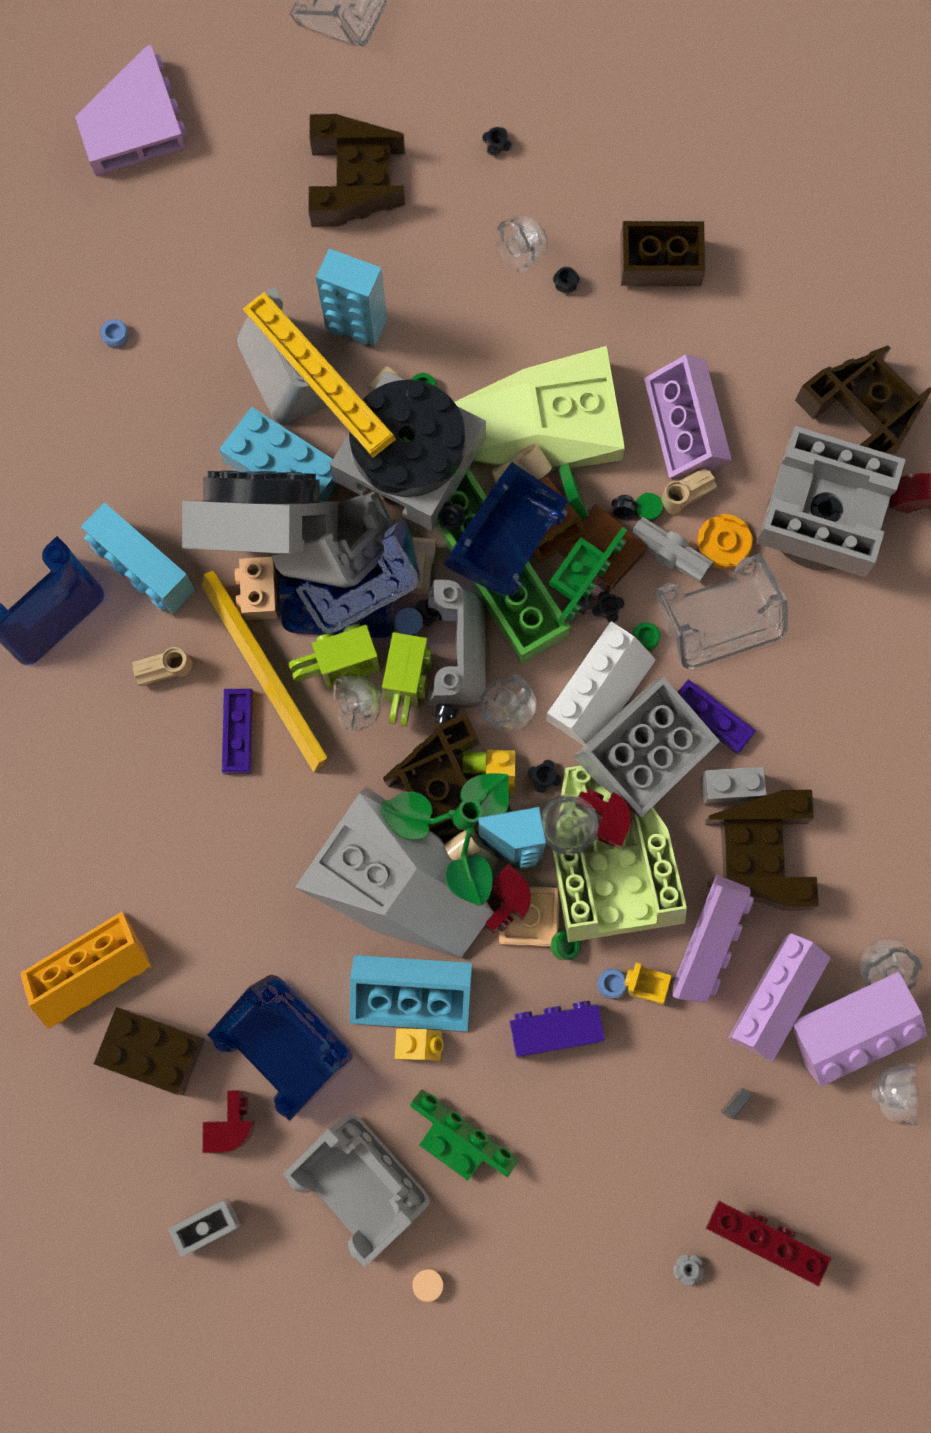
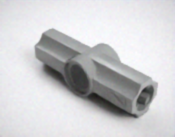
M644 517L638 521L632 531L633 535L647 545L646 550L651 552L655 560L661 565L670 569L676 568L698 583L703 580L713 564V561L689 547V543L681 535L672 531L667 533Z

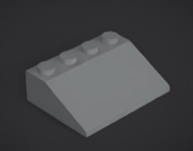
M663 676L651 682L573 757L596 782L612 794L614 792L622 797L629 810L641 818L720 741Z

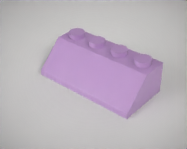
M686 354L644 378L670 479L690 476L703 468L712 471L732 461L705 359Z
M718 875L715 876L674 979L673 997L707 1003L710 995H716L721 982L717 978L720 968L726 969L732 952L728 951L731 941L737 942L743 925L738 924L742 913L748 914L754 898L750 897L749 887Z
M791 933L787 935L781 942L726 1040L773 1062L831 958L814 942Z
M899 972L797 1019L792 1026L804 1065L820 1087L928 1036L922 1013Z

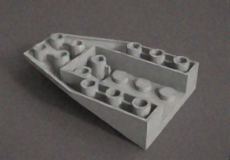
M366 786L352 803L295 888L372 931L462 958L485 926V922L494 913V909L487 900L483 905L478 906L454 895L449 890L445 881L446 869L453 860L448 855L442 840L430 830L427 836L420 840H406L398 836L388 826L382 813L381 806L386 799Z

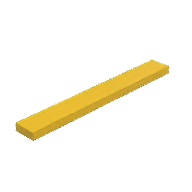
M265 291L243 308L251 321L373 458L396 440L389 429Z
M212 570L205 573L201 587L312 771H318L325 764L327 755L216 572Z

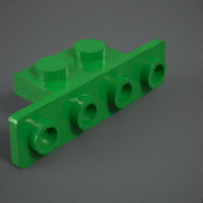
M621 528L605 553L580 537L548 583L571 600L557 620L559 624L562 625L566 618L572 621L581 608L577 604L581 596L587 598L597 585L592 582L597 574L601 577L611 564L607 560L610 554L613 552L617 555L626 543V540L622 537L627 529Z
M420 1090L410 1103L411 1108L433 1123L419 1146L468 1181L482 1160L506 1177H509L518 1163V1159L513 1156L511 1151L499 1146L488 1138L484 1131L476 1129L466 1122L459 1113L451 1111L444 1106L437 1097L424 1090Z

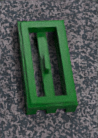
M568 463L560 466L559 472L568 503L581 520L589 517L577 478H575Z

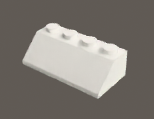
M610 622L548 711L546 721L584 746L624 708L656 659L633 635Z

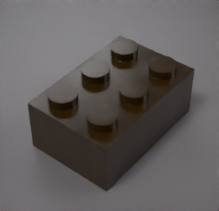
M623 221L620 235L621 286H702L705 274L704 221Z
M116 1007L95 1058L94 1065L183 1096L205 1038Z

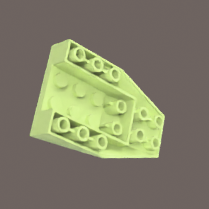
M607 346L525 368L455 401L458 407L486 420V438L473 461L501 466L516 458L521 450L534 443L538 444L551 464L552 469L550 471L559 470L560 466L567 463L570 468L617 462L623 459L625 447Z
M582 766L565 768L552 851L568 942L685 924L687 907L669 831L654 807L641 818L629 810L631 823L622 847L617 849L593 838L601 816L578 807L575 803L580 791L587 793L588 789L596 791L604 796L603 800L606 802L609 801L611 793L596 782Z

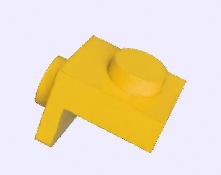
M487 750L486 774H508L509 795H514L515 750Z
M636 962L634 970H628L625 986L628 987L630 996L664 1006L672 975L644 968L641 963Z
M396 1029L395 1059L441 1060L443 1050L441 1031Z

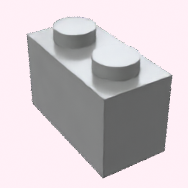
M763 767L705 770L701 776L704 805L746 803L766 796Z
M228 1198L170 1227L168 1231L180 1257H183L241 1227V1223Z

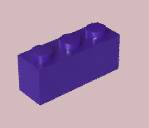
M590 1001L574 1003L573 1009L562 1011L561 1006L545 1008L544 1014L533 1016L532 1011L514 1014L515 1020L509 1021L516 1058L605 1041L598 1005L591 1006Z

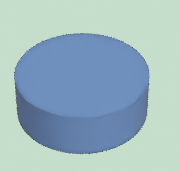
M112 319L105 322L101 327V338L108 347L120 348L127 343L129 332L122 321Z
M404 608L397 613L395 628L398 633L416 636L421 632L423 619L417 610Z
M618 969L605 970L598 978L597 986L599 992L608 999L619 998L627 989V986H625L626 976Z

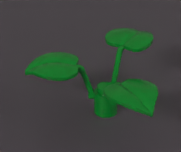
M488 773L471 778L461 789L460 797L462 803L455 811L450 810L448 813L436 818H430L432 806L427 798L416 792H404L382 803L381 808L386 823L393 832L406 840L425 838L429 831L428 824H436L449 818L453 819V823L457 828L465 830L466 835L461 852L462 860H454L448 865L445 872V881L449 890L457 897L478 906L486 902L492 889V870L489 863L480 855H473L467 859V851L471 835L474 832L473 826L478 822V818L503 814L507 811L509 805L508 774Z

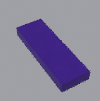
M689 679L678 691V694L718 740L737 755L755 734L756 730Z
M224 689L223 774H252L253 689Z

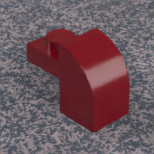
M917 473L900 477L898 488L889 500L890 508L907 514L923 508L931 510V473Z
M590 789L587 790V793L580 791L575 805L601 816L593 838L620 849L631 823V815L626 802L614 792H612L609 801L606 802L603 800L604 796Z
M508 864L492 881L491 892L503 902L501 907L485 922V927L493 934L498 929L503 932L514 921L511 917L513 913L523 920L530 907L531 892L526 880Z
M227 1090V1121L203 1122L202 1153L231 1152L242 1147L250 1139L255 1121H243V1115H248V1097H243L242 1090Z

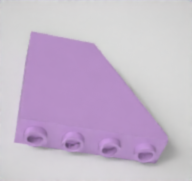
M151 45L146 46L75 116L95 176L185 149L183 137H187L183 121L177 122L175 115L180 114L175 98L169 99L168 93H171L172 89L168 77H162L160 71L165 70L160 54L154 55Z

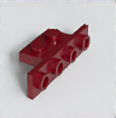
M719 1200L717 1201L705 1229L818 1287L820 1286L831 1257L794 1239L796 1233L779 1225L777 1230L766 1225L768 1218L754 1211L747 1215Z

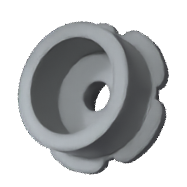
M681 1255L674 1266L675 1277L687 1286L694 1285L696 1281H700L704 1275L701 1259L696 1255ZM687 1267L692 1268V1271L690 1273L686 1271Z

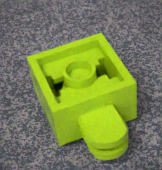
M359 624L351 625L345 628L343 633L334 636L332 633L319 636L316 642L311 643L315 653L292 660L289 663L290 670L295 671L292 674L294 681L300 682L322 674L327 689L380 671L378 657L367 625L360 627Z
M394 632L392 634L382 684L385 701L392 702L389 724L396 725L400 704H404L401 726L407 727L411 706L418 707L420 699H425L428 683L426 682L427 676L425 672H430L433 659L431 655L432 648H428L427 638Z

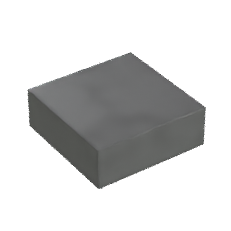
M739 1088L721 1112L728 1118H736L752 1098V1094L744 1088Z

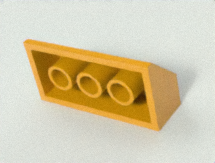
M120 912L22 971L20 975L29 1006L46 1028L49 1029L56 1024L62 1023L80 1009L90 1006L95 1000L108 992L116 990L121 984L131 978L141 975L146 969L151 967L144 947L123 912Z

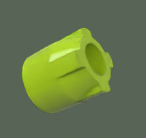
M463 751V774H486V752Z

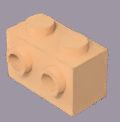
M272 557L239 559L240 568H235L236 585H240V595H236V607L241 612L244 620L278 619L277 574Z

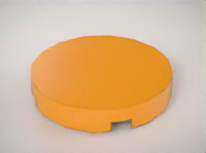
M720 514L704 522L698 533L697 547L699 553L713 561L712 566L714 568L725 570L736 568L745 562L752 551L753 536L748 529L749 526L739 517L730 514Z

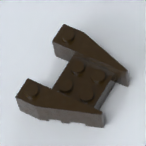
M310 114L309 139L312 155H337L336 186H309L308 211L311 227H337L347 224L348 220L360 217V219L370 217V213L383 209L389 211L405 206L404 185H391V154H405L404 133L339 114Z
M887 345L871 351L868 355L854 360L852 358L844 361L839 366L833 368L830 366L822 369L802 385L795 401L813 420L838 401L871 434L860 446L894 456L928 399L931 387L918 395L884 361L891 349Z
M467 713L440 724L426 740L417 745L412 753L383 777L388 787L402 781L406 792H416L425 796L432 806L430 818H436L448 813L450 810L455 811L462 803L460 794L466 780L455 756L480 745ZM508 805L505 813L513 812L510 805ZM452 818L436 824H428L429 830L440 839L454 838L464 831L455 826ZM478 822L473 826V829L477 833V835Z
M781 790L708 816L705 820V825H721L723 878L749 887L750 897L754 898V902L773 906V908L782 911L814 910L819 906L817 877H785L783 824H808L814 819L812 790ZM711 878L708 882L709 888H711L715 878Z

